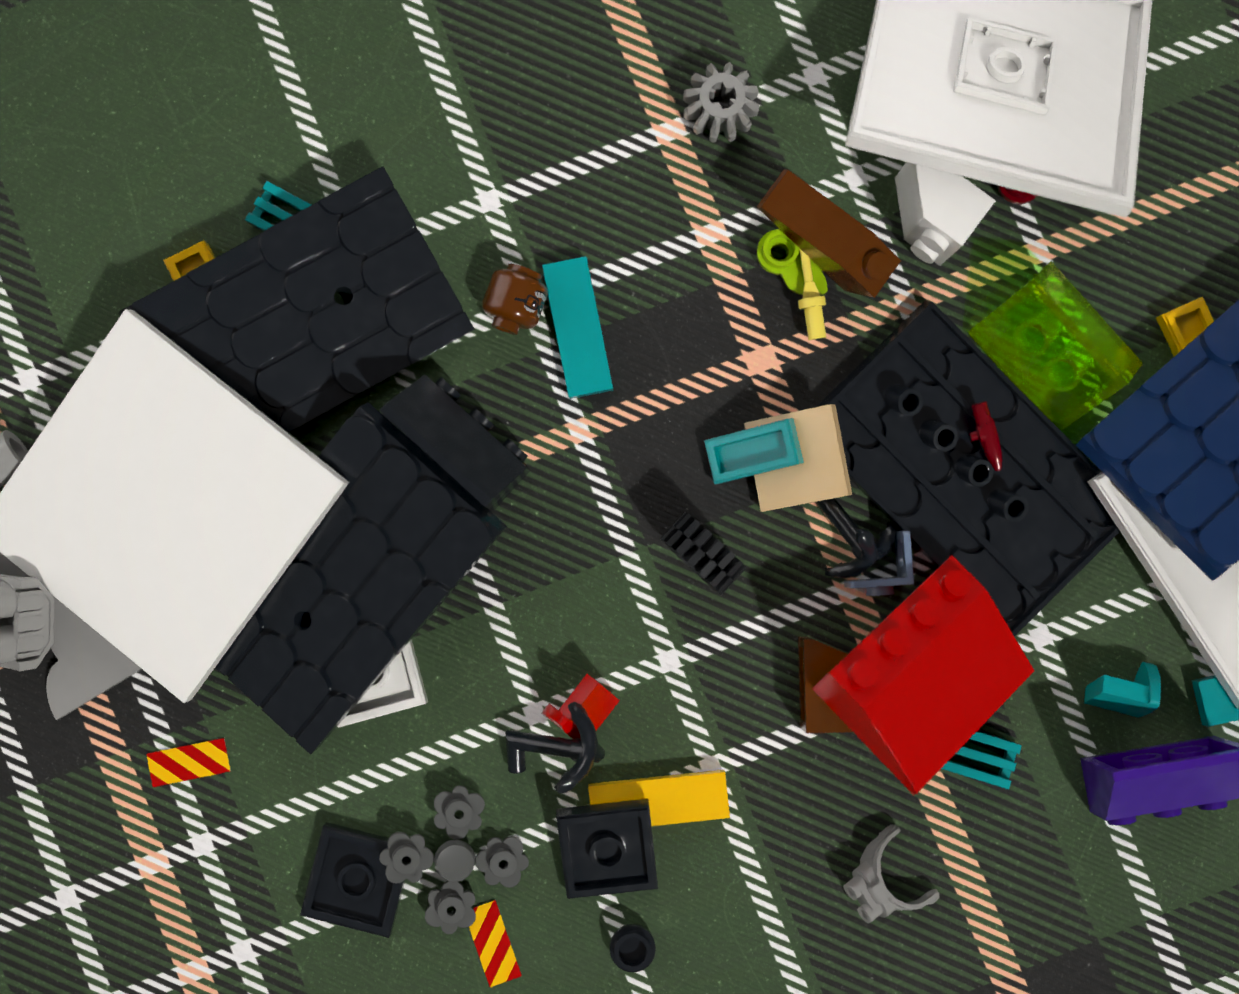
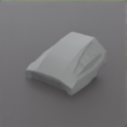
M0 574V667L16 671L36 669L54 644L55 598L36 577Z

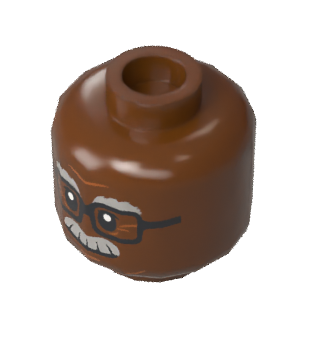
M512 263L508 264L507 269H498L493 273L482 305L483 311L494 318L492 327L512 335H517L519 328L533 329L536 327L548 295L547 287L541 282V274Z

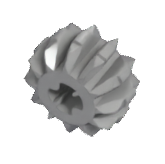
M730 62L725 64L723 73H718L717 68L710 63L706 67V77L698 73L693 74L691 77L693 88L684 90L683 101L689 104L684 109V118L686 120H696L693 127V132L696 135L702 133L706 128L709 129V141L712 143L717 141L719 132H724L726 139L730 142L736 138V128L740 131L748 132L752 125L749 117L757 116L759 111V105L753 101L757 98L758 87L754 85L745 86L749 78L747 70L740 72L736 77L733 76V65ZM720 97L722 103H729L728 108L722 109L719 102L713 103L714 98Z

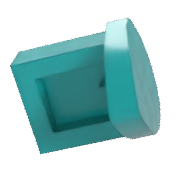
M1142 662L1134 682L1108 675L1099 677L1086 686L1084 703L1137 718L1155 711L1160 705L1161 677L1157 665Z

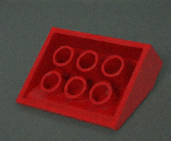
M951 555L812 689L913 795H916L1035 670L987 589Z

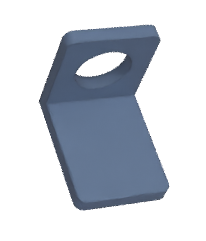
M896 531L897 577L844 580V586L851 589L866 588V596L894 594V586L914 584L910 531Z

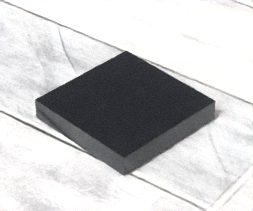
M649 799L556 809L567 899L658 889Z
M326 822L322 828L300 915L389 938L393 931L405 880L397 884L390 882L386 878V866L380 862V853L388 848L389 838ZM405 856L402 860L408 862L410 857Z

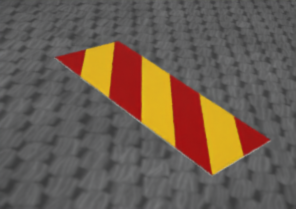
M224 738L146 754L152 787L231 771Z
M496 900L474 907L476 918L474 923L469 926L489 987L521 977L522 974Z

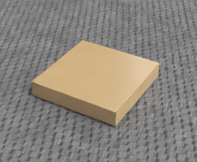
M835 404L744 423L746 430L794 418L804 461L803 464L754 475L761 512L852 495Z

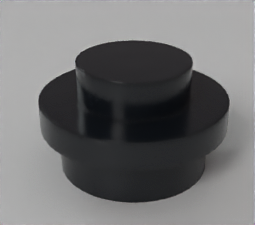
M627 924L620 927L613 934L610 941V955L615 965L627 972H639L647 968L654 959L656 952L655 940L650 931L638 924Z

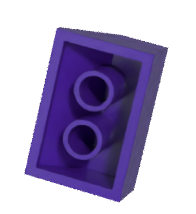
M1217 736L1080 758L1089 810L1092 814L1107 821L1109 825L1132 824L1137 821L1136 816L1153 813V816L1158 818L1175 817L1182 814L1181 808L1198 806L1201 810H1217L1227 807L1228 800L1239 799V743Z

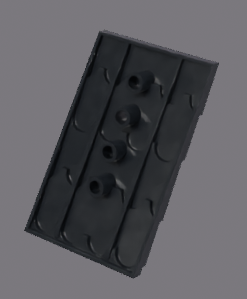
M384 166L139 299L118 313L121 316L125 309L137 312L287 433L474 330L471 321L465 311H463L462 305L444 273L440 270V266L421 232L418 231L417 225L398 191L394 188V184ZM334 293L342 296L344 305L335 302Z
M925 300L909 318L907 317L877 349L859 364L817 406L836 405L849 478L901 531H910L911 541L937 568L953 555L987 589L1014 637L1120 532L1087 482L1101 473V471L931 301ZM987 401L991 418H993L1002 450V470L1000 471L993 469L985 455L980 440L971 441L969 433L977 431L971 407L973 404Z
M369 402L360 406L353 416L346 420L318 457L349 481V484L215 667L224 676L227 675L229 677L228 680L253 703L263 708L262 711L289 736L294 737L296 742L310 755L323 744L507 527L505 523L488 508L484 507Z

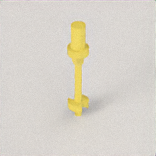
M799 248L804 277L802 299L798 300L799 310L804 309L808 340L826 338L822 306L826 305L825 296H820L813 281L810 257Z

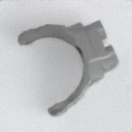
M896 824L887 826L866 846L860 858V865L852 872L853 878L843 886L846 894L852 900L859 901L861 906L857 910L860 917L866 923H871L878 916L885 918L895 910L912 911L922 909L928 904L935 903L940 897L938 890L932 889L917 900L904 903L896 899L886 888L881 875V857L887 843L901 831Z

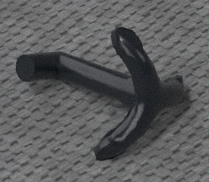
M836 498L815 502L850 545L851 551L856 557L850 562H841L834 568H825V576L833 578L858 576L891 551L896 536L897 526L895 524L887 522L886 530L880 533V538L875 543L872 533L868 530L860 529Z
M572 702L568 705L572 721L577 726L580 738L567 739L506 730L508 771L518 774L526 770L525 751L571 758V760L576 761L575 765L562 775L561 779L555 784L554 789L560 794L572 790L588 775L594 763H599L605 756V750L598 744L596 729L583 706L577 702Z

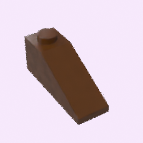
M784 169L757 205V208L846 292L875 298L901 262L871 230L789 170Z

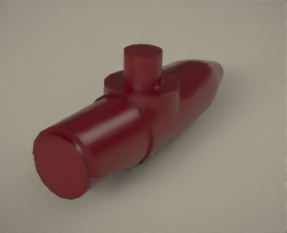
M987 401L973 404L971 407L977 431L969 433L971 441L980 440L985 455L993 469L1000 471L1002 470V450L993 418H991Z

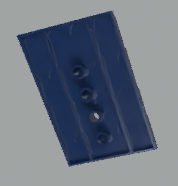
M1239 300L1076 444L1211 581L1220 577L1239 561Z

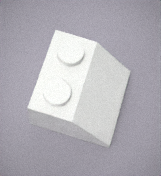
M909 162L904 164L895 177L904 240L912 245L910 249L919 259L930 264L935 262L941 266L962 247L996 201L963 176Z

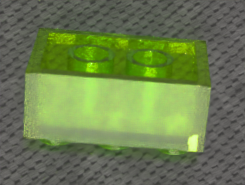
M1052 261L1030 277L968 331L970 336L1002 372L1061 431L1129 384L1143 364Z

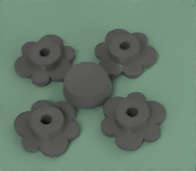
M463 785L454 787L452 793L448 791L440 792L434 799V808L438 812L434 817V824L440 829L446 828L448 836L455 839L443 843L436 851L435 857L431 849L424 847L425 839L422 835L413 834L409 837L404 832L393 833L388 839V848L380 853V862L386 866V878L396 884L403 882L406 878L410 882H418L422 878V870H427L434 862L438 874L447 881L442 885L441 890L434 889L429 892L428 903L430 905L425 911V920L432 927L441 926L442 931L446 934H453L458 927L467 928L475 921L476 914L472 907L475 903V895L470 890L464 891L462 884L459 882L470 875L475 863L476 867L485 873L484 879L487 884L496 885L500 882L505 887L516 886L521 879L520 871L525 870L529 865L528 857L522 854L523 844L515 836H509L503 841L498 837L490 838L487 842V849L481 850L476 855V858L472 847L468 843L459 840L467 835L469 829L476 830L481 826L482 819L479 814L482 813L485 807L483 797L478 793L468 794L467 788ZM457 810L463 811L460 816H456L455 812ZM408 856L410 860L405 862L402 860L403 857ZM502 860L507 861L505 865L499 864V862ZM450 906H453L455 908L453 911L447 910V908Z

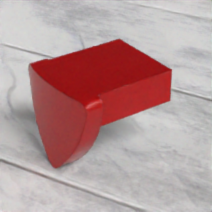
M586 674L559 710L549 703L541 714L561 728L572 739L580 738V733L577 726L573 723L568 709L570 703L577 702L583 706L597 731L620 700L598 681Z

